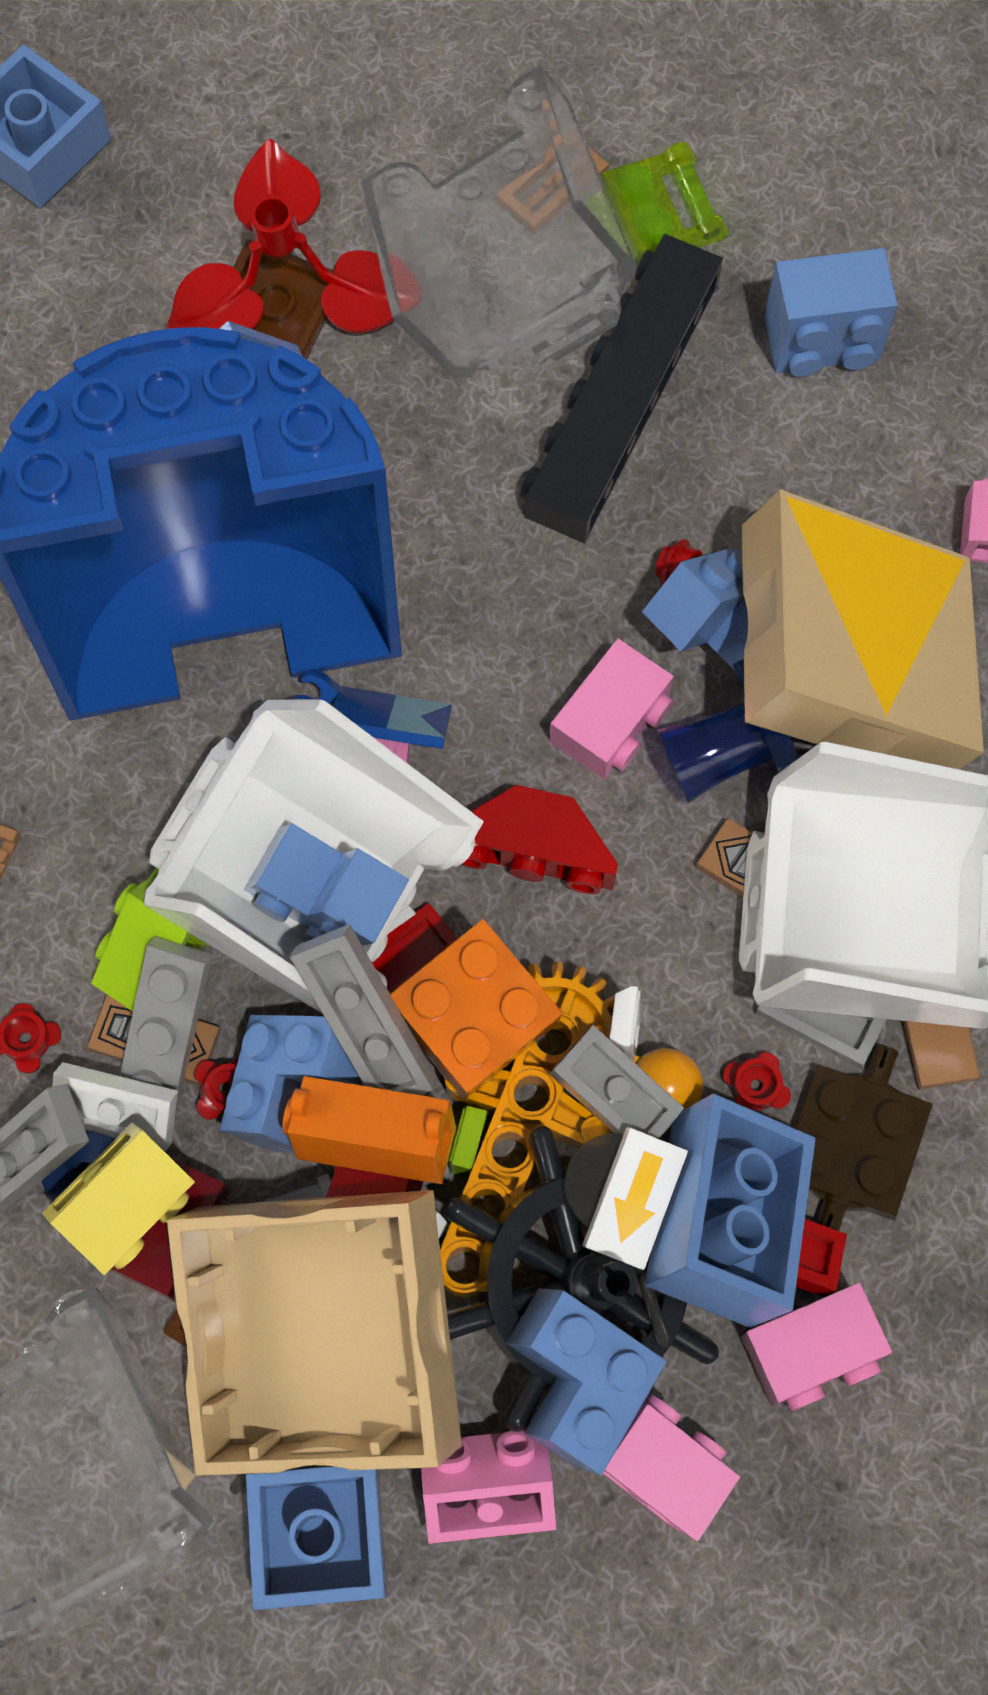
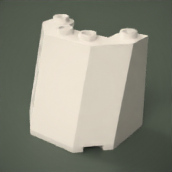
M321 699L267 700L253 712L249 725L236 743L225 737L212 748L151 848L149 863L159 870L156 879L145 892L144 905L322 1013L290 959L296 945L309 941L305 937L308 928L290 917L285 922H280L267 916L253 905L257 898L244 890L277 830L289 823H293L342 854L359 848L410 879L375 943L363 946L369 959L373 962L384 951L388 941L387 934L398 914L412 902L416 894V883L424 869L442 871L464 863L474 849V838L484 821L326 701ZM377 971L385 987L387 988L386 977L382 973Z
M820 742L773 777L767 793L768 812L765 832L753 831L747 847L739 962L743 971L754 973L756 976L752 993L756 1004L773 1008L980 1029L987 1028L988 775L829 742Z

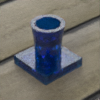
M744 659L733 663L739 690L744 700L743 703L688 723L658 729L688 804L715 786L762 763L770 761L775 775H777L799 758L789 735L745 722Z

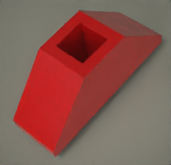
M515 785L471 811L484 822L474 838L475 846L471 855L461 866L472 869H485L487 863L510 867L509 873L512 876L531 882L543 881L544 875L567 880L566 886L583 894H599L601 888L613 890L618 863L574 797Z

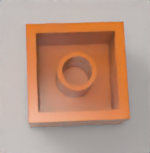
M484 919L479 921L390 994L421 1050L464 1101L552 1029L563 1015L562 1011Z

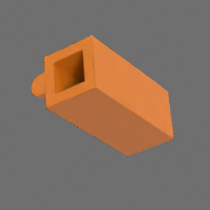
M307 1076L303 1077L300 1089L294 1090L292 1097L287 1102L283 1116V1132L289 1136L296 1157L299 1160L442 1184L456 1132L450 1100Z

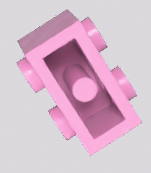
M526 1430L461 1437L462 1446L439 1467L421 1468L428 1543L556 1530L553 1480L548 1449L524 1434Z

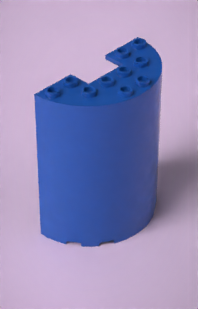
M191 327L150 331L104 345L80 357L72 363L74 370L61 378L46 392L38 389L10 424L11 434L0 454V578L69 721L180 700L181 696L172 648L282 627L292 678L301 676L304 671L309 669L324 672L402 657L386 470L378 443L368 422L350 397L346 399L338 389L321 375L319 367L301 355L281 345L273 349L256 342L241 339L240 332L232 330Z

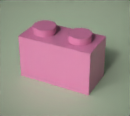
M618 638L551 722L549 742L603 780H605L614 767L624 771L641 747V743L636 738L647 724L657 728L670 712L674 704V700L669 697L674 676Z
M857 1283L760 1325L741 1336L771 1406L773 1407L786 1401L791 1412L824 1398L825 1395L821 1385L843 1376L847 1387H850L881 1373L882 1371L877 1360L893 1353L861 1283Z
M650 1394L645 1402H643L603 1475L673 1529L698 1542L740 1479V1476L721 1462L727 1454L721 1446L696 1430L691 1437L676 1426L681 1415L665 1402Z

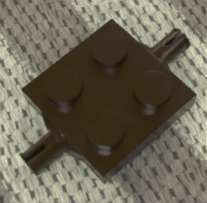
M881 1044L874 1045V1051L865 1076H850L817 1065L796 1126L797 1130L816 1138L809 1191L823 1202L816 1223L826 1226L828 1218H832L829 1228L837 1231L840 1230L846 1210L867 1211L895 1221L933 1106L930 1102L900 1093L892 1085L888 1084L899 1052L889 1047L883 1068H879L886 1047Z

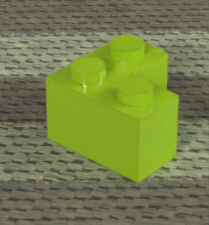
M158 868L153 871L147 880L139 885L132 883L122 892L114 907V913L118 915L115 926L101 941L95 957L100 962L91 984L131 1011L134 1010L146 947L155 936L200 951L209 946V944L144 905L145 892L156 879Z

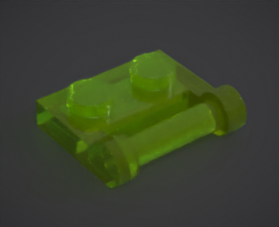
M687 142L673 144L662 154L603 172L604 186L638 263H640L646 250L655 252L664 233L699 248L722 241L729 234L723 217L715 214L694 167L696 157L690 144ZM674 173L695 219V226L684 229L661 177Z

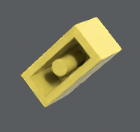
M131 1122L42 1214L54 1228L105 1275L113 1266L121 1269L130 1263L144 1246L145 1242L141 1237L158 1220L162 1223L167 1222L168 1219L173 1218L185 1206L189 1199L186 1191L195 1181L141 1128Z

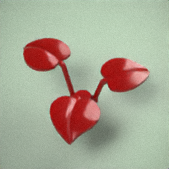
M269 138L248 162L234 195V208L239 221L246 229L253 231L255 235V240L249 245L251 256L246 277L242 280L241 275L234 267L223 263H208L197 267L183 279L176 291L167 328L206 327L219 329L226 322L230 321L254 330L264 314V303L261 297L250 289L257 280L261 255L265 253L275 258H282L289 255L295 248L300 249L318 276L324 282L329 283L321 295L322 309L328 320L341 330L351 333H366L382 328L409 312L415 304V296L406 276L388 259L370 251L355 250L342 254L336 262L334 274L324 267L307 243L306 235L299 233L297 227L309 221L317 211L321 200L319 183L314 174L304 164L290 156L274 140Z

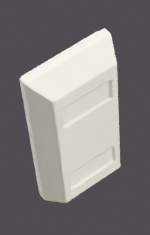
M636 986L628 987L615 994L610 1041L632 1061H634L637 1053L641 1021V991H638Z

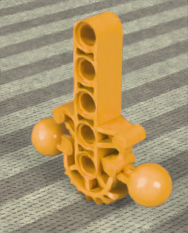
M558 961L553 962L550 978H542L541 969L536 963L529 965L528 970L530 975L563 1013L559 1022L552 1029L561 1031L569 1039L570 1046L565 1052L555 1056L548 1055L541 1051L536 1041L516 1058L511 1071L501 1070L465 1101L445 1079L446 1091L450 1098L474 1108L486 1110L489 1115L493 1116L461 1196V1199L471 1204L479 1197L489 1195L498 1198L506 1208L513 1200L526 1191L536 1166L529 1134L537 1125H545L550 1128L556 1141L584 1149L588 1153H601L609 1143L611 1130L584 1105L582 1106L565 1094V1088L549 1074L592 1025L610 1040L611 1015H613L615 995L604 1001L600 999L607 986V981L601 977L595 980L589 988L584 986L586 968L578 966L574 970L572 980L562 978L563 964ZM669 1048L651 1050L641 1057L635 1055L633 1062L682 1105L684 1109L702 1100L704 1082L701 1070L691 1057L680 1050ZM528 1084L538 1085L546 1091L549 1101L540 1110L526 1111L519 1107L515 1101V1094L518 1089ZM508 1139L520 1142L527 1151L525 1161L514 1168H505L497 1164L492 1153L498 1143ZM451 1222L440 1249L444 1288L457 1297L469 1298L477 1296L479 1294L478 1279L469 1284L457 1283L450 1278L447 1268L452 1257L458 1253H473L480 1259L485 1240Z

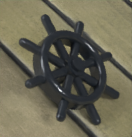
M545 1125L535 1126L529 1134V1141L541 1183L526 1190L513 1200L498 1219L458 1197L450 1199L444 1209L446 1217L451 1222L485 1240L478 1270L480 1303L447 1314L450 1340L488 1328L493 1340L503 1354L525 1373L505 1413V1424L513 1432L523 1431L529 1425L547 1385L552 1386L557 1377L506 1344L520 1321L519 1317L523 1316L539 1288L564 1290L606 1320L605 1309L640 1328L634 1339L660 1357L664 1356L670 1346L703 1364H711L719 1356L718 1346L712 1340L682 1324L687 1302L654 1289L651 1305L634 1297L638 1287L637 1277L647 1274L649 1258L645 1269L642 1270L614 1258L610 1259L606 1255L582 1246L584 1238L573 1201L586 1200L598 1203L608 1176L592 1174L565 1176L554 1135L551 1129ZM549 1211L562 1255L526 1235L530 1228ZM515 1258L547 1275L549 1280L512 1292V1272Z

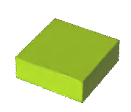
M467 1106L466 1109L463 1108L449 1160L452 1174L469 1178L482 1145L488 1122V1111Z

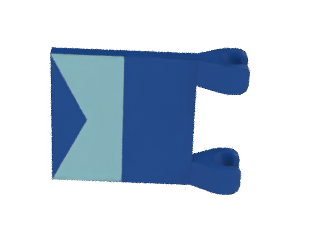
M316 669L304 671L300 681L315 683L320 688L321 695L316 698L307 695H296L290 699L324 700L333 705L335 709L373 738L443 749L452 708V704L340 686L327 674Z

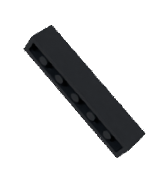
M665 233L655 252L645 251L636 271L635 280L638 281L634 292L632 294L623 293L613 316V323H616L610 337L601 335L593 350L590 365L594 366L587 380L582 378L577 380L568 400L567 408L571 411L565 423L556 422L547 437L544 452L548 455L541 468L533 466L525 478L520 496L526 499V519L585 544L719 284L723 257Z

